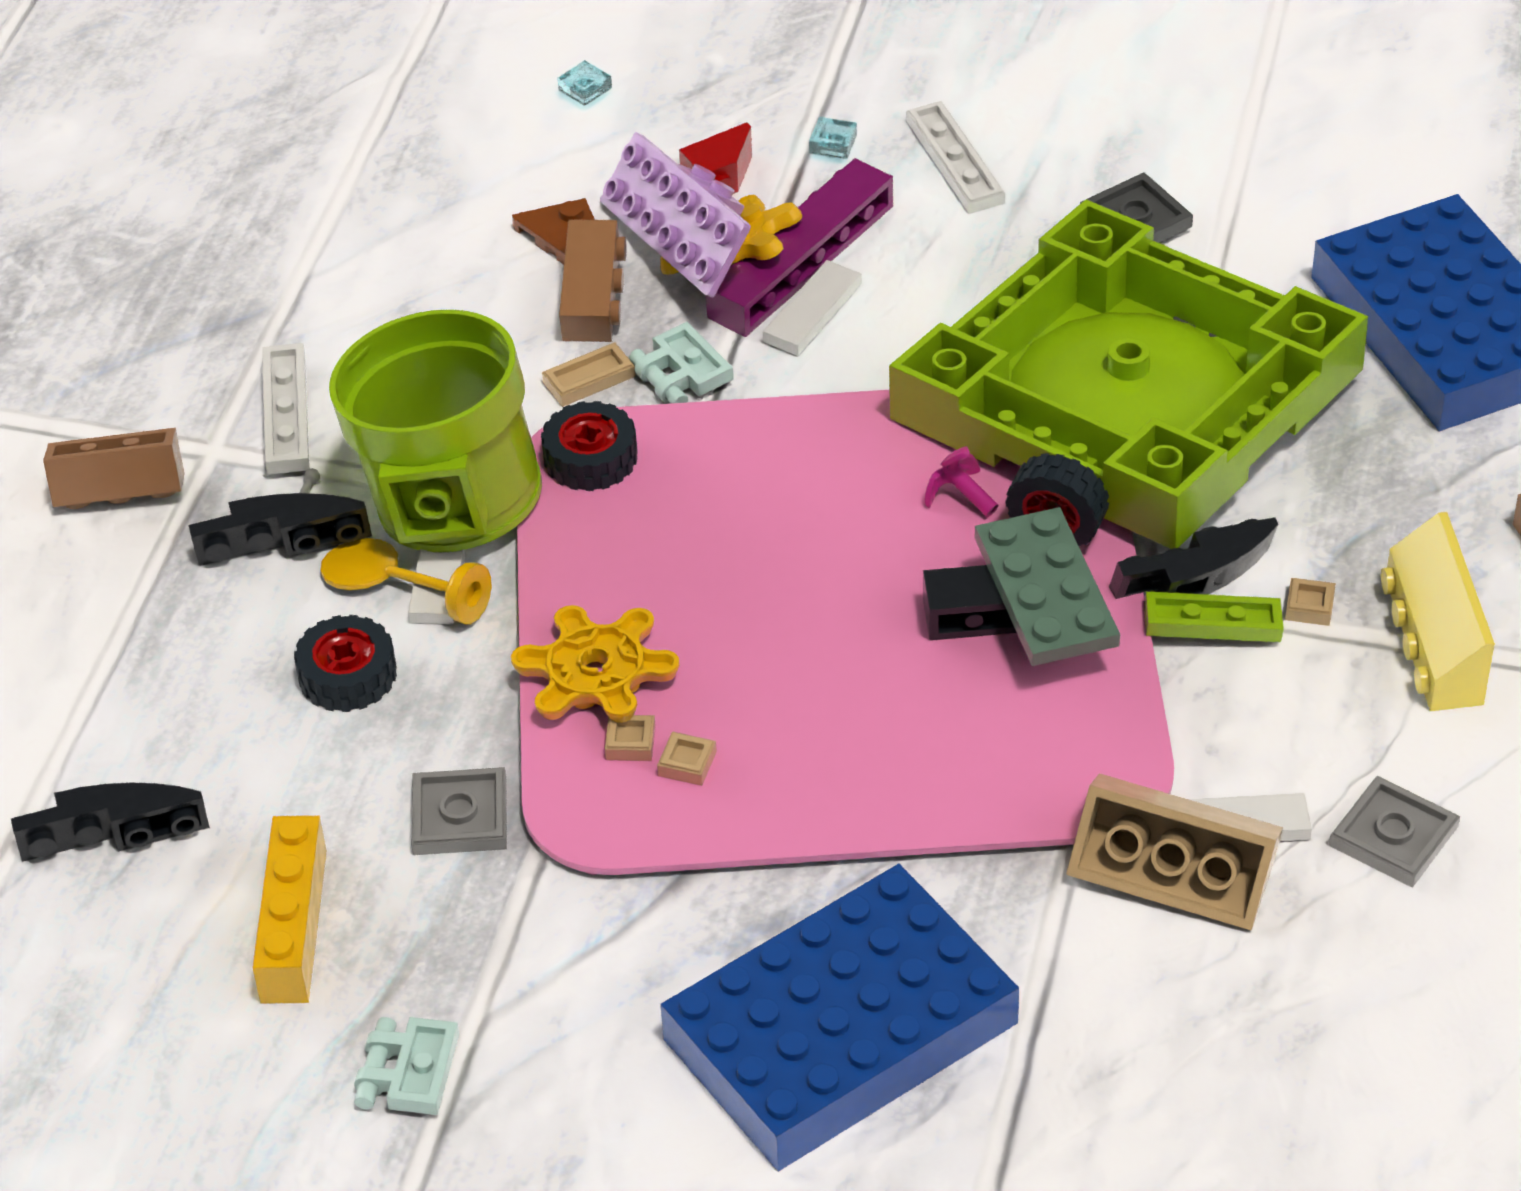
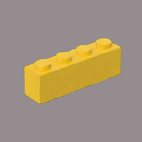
M320 815L272 817L253 960V973L260 1004L309 1003L327 853Z

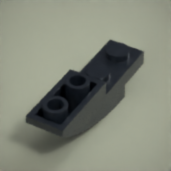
M312 493L273 494L228 502L231 515L188 525L199 566L283 545L285 546L287 557H292L372 537L364 501L343 496Z
M1276 517L1262 520L1248 519L1240 524L1219 528L1209 526L1193 533L1188 549L1173 548L1162 554L1146 557H1128L1123 561L1117 562L1109 588L1115 599L1143 593L1145 596L1146 591L1210 594L1242 576L1268 551L1278 527Z
M109 783L55 792L54 796L57 807L10 818L22 862L47 857L51 854L82 846L93 845L115 838L119 852L210 828L201 791L158 783Z

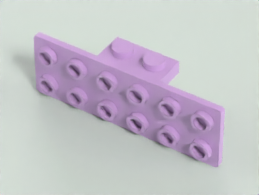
M635 132L630 142L624 147L621 159L613 175L605 183L600 202L703 294L713 298L751 228V225L740 216L745 206L732 196L734 190L731 187L714 179L716 175L713 172L697 164H694L693 168L690 169L676 163L643 134Z

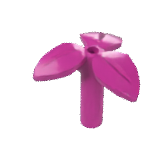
M967 446L959 448L948 455L940 464L943 467L936 470L929 479L925 492V505L928 508L931 507L939 488L945 483H952L986 517L991 516L999 507L969 476L980 472L981 469L976 458L970 454Z

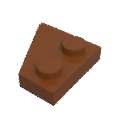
M586 198L512 214L514 230L519 234L523 231L528 232L535 237L536 246L545 252L555 255L556 260L563 265L565 261L568 220H595Z

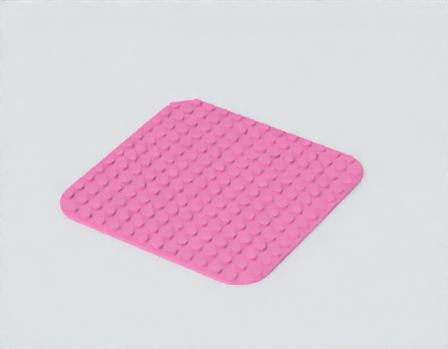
M889 390L616 407L619 410L623 409L628 414V418H632L634 422L638 460L629 476H625L624 480L619 484L615 483L610 488L603 490L601 488L594 491L582 489L577 491L570 489L566 485L558 484L555 478H551L548 475L547 468L544 465L541 432H544L543 428L531 437L542 475V490L533 510L517 525L519 647L529 644L545 646L555 642L561 632L555 626L554 615L564 606L576 605L582 607L587 612L590 621L596 624H611L621 618L623 613L629 609L644 608L652 612L654 625L650 634L640 643L650 650H670L677 654L680 663L678 671L672 680L667 682L645 681L640 683L637 691L633 692L637 699V708L634 715H655L652 761L606 760L605 743L608 715L603 707L598 704L586 709L573 706L559 719H545L536 709L535 697L540 691L545 689L550 680L544 677H527L520 674L523 817L527 830L534 842L543 852L557 862L590 875H623L1074 845L1089 785L1099 773L1171 794L1174 781V758L1151 636H1146L1144 594L1139 593L1115 599L1109 588L1117 562L1131 556H1137L1132 531L1103 518L1091 541L1087 545L1082 544L1080 546L1083 557L1120 632L1119 647L1032 666L1017 633L929 640L923 604V570L986 565L974 538L975 526L1010 518L1008 507L1005 504L1006 494L1021 466L1005 458L994 467L976 459L981 470L969 476L999 505L997 510L989 517H986L952 483H945L939 488L931 507L928 508L925 505V492L929 479L936 470L943 467L940 465L941 462L957 449L890 419ZM592 662L586 666L591 668L596 667L600 672L602 671L603 664L599 662ZM672 731L716 741L717 752L702 786L658 776L657 765Z

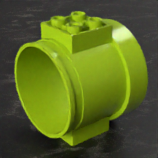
M463 310L419 312L397 318L373 329L353 343L340 357L330 377V398L343 437L359 455L380 523L392 539L399 544L416 550L422 549L430 552L461 551L486 544L503 536L529 515L541 494L542 475L522 406L525 395L524 377L512 337L502 325L487 316Z

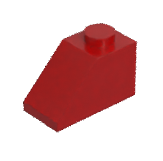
M746 122L679 149L680 165L690 169L693 168L694 164L700 165L716 175L715 180L731 187L734 193L739 192L752 159L751 126Z

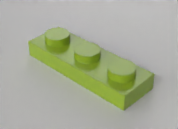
M1146 591L1144 601L1146 636L1262 642L1282 641L1284 626L1280 598Z

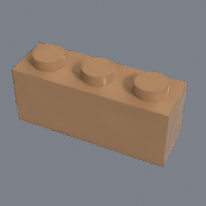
M568 220L559 312L563 341L612 342L613 325H620L621 302L615 299L616 293H623L624 271L623 268H618L619 261H626L627 244L626 237H619L617 220Z
M176 427L48 443L43 458L53 507L66 506L69 509H79L88 506L92 502L100 501L120 504L130 501L133 497L148 495L158 499L174 495L176 492H181L185 476Z

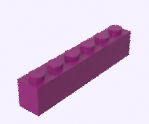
M856 158L843 169L836 171L829 181L818 190L813 191L808 199L797 207L802 212V219L798 223L774 234L783 244L781 253L767 260L745 258L730 266L716 295L713 298L705 295L707 318L746 338L798 292L826 260L833 261L893 207V176Z

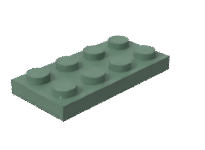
M1060 507L975 526L974 538L1032 666L1119 647L1120 632Z

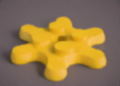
M748 195L739 199L738 201L745 206L740 216L751 225V228L732 264L745 258L767 260L777 256L782 252L783 244L774 234L798 223L802 219V212L791 202L765 210L764 203L756 195ZM662 256L660 257V270L663 274L671 275L679 272Z
M576 605L564 606L554 615L555 626L561 632L555 642L545 646L523 645L516 648L511 654V663L519 674L527 677H544L550 680L545 689L540 691L535 697L536 709L545 719L549 720L561 718L573 706L586 709L598 704L603 707L605 713L612 721L617 723L627 722L634 716L636 711L637 699L633 692L639 689L640 683L645 681L667 682L672 680L680 666L679 657L676 653L670 650H650L640 643L650 634L654 625L652 612L644 608L629 609L623 613L621 618L611 624H596L590 621L587 612L582 607ZM592 662H599L603 664L602 671L599 672L598 668H591L586 665Z

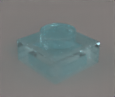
M586 60L557 78L558 90L584 106L612 89L611 75Z
M819 117L809 140V153L831 158L848 159L857 137V123Z

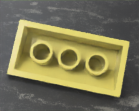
M1440 512L1390 548L1387 568L1381 569L1383 592L1385 595L1390 594L1392 598L1394 625L1402 627L1404 633V655L1407 660H1413L1415 666V687L1418 694L1425 695L1430 712L1484 705L1495 645L1448 513Z

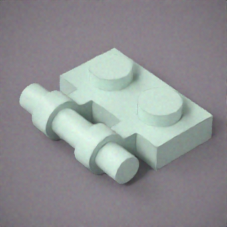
M688 322L652 338L653 352L645 354L641 349H635L629 355V360L635 366V373L644 382H650L655 387L656 395L665 403H687L688 397L683 390L689 387L698 396H701L734 380L733 367ZM670 367L674 372L666 375L662 370Z
M388 1017L379 1018L375 1030L368 1034L365 1051L368 1054L365 1066L358 1070L354 1082L357 1090L354 1100L355 1105L361 1109H371L374 1106L376 1096L382 1092H388L387 1103L390 1110L438 1115L459 1038L458 1022L409 1017L406 1031L402 1033L395 1032L397 1024L393 1019ZM393 1055L398 1056L395 1069L385 1068L387 1059Z

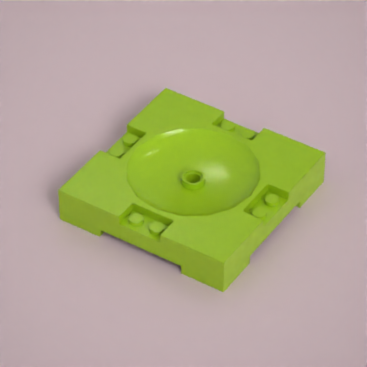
M1085 199L1038 239V253L975 307L951 327L941 322L889 365L890 419L954 449L967 446L970 454L976 459L993 467L1003 458L1021 466L1024 462L1027 463L1030 457H1038L1045 453H1049V455H1065L1069 459L1074 458L1080 461V464L1093 470L1096 477L1100 478L1104 483L1103 487L1108 491L1109 495L1107 500L1109 508L1104 517L1105 519L1169 549L1179 548L1248 481L1249 467L1285 432L1296 435L1363 370L1368 316L1297 286H1294L1286 295L1275 292L1153 241L1154 227ZM1178 317L1188 323L1174 320L1173 318ZM1209 333L1216 335L1217 337H1210Z

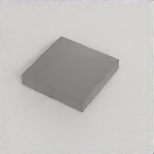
M505 767L412 773L411 846L413 855L507 849Z
M1377 775L1331 833L1329 846L1413 888L1457 830L1461 816Z

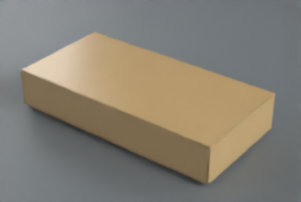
M614 342L543 371L542 379L547 389L559 404L564 407L634 378L636 375L634 364Z

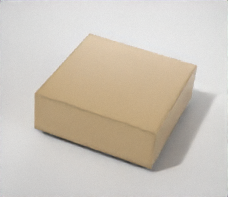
M1291 578L1285 620L1330 626L1336 583Z
M634 715L629 721L617 723L608 717L605 743L606 760L652 761L655 715Z
M672 731L657 765L658 776L702 786L717 752L716 741Z

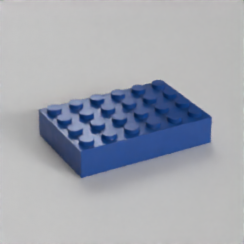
M1459 194L1315 240L1311 278L1331 301L1368 316L1366 344L1439 432L1521 403V263Z
M898 863L662 1002L660 1008L663 1039L779 1172L1018 1024L1019 987L904 867Z

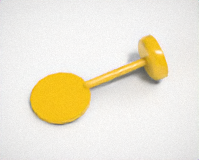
M364 538L340 544L329 551L321 561L322 577L327 584L337 589H367L382 583L391 576L446 592L445 607L448 615L456 622L462 624H472L477 621L485 611L490 599L492 588L491 575L488 568L483 564L475 562L464 563L454 571L449 581L398 567L397 551L392 544L381 539Z

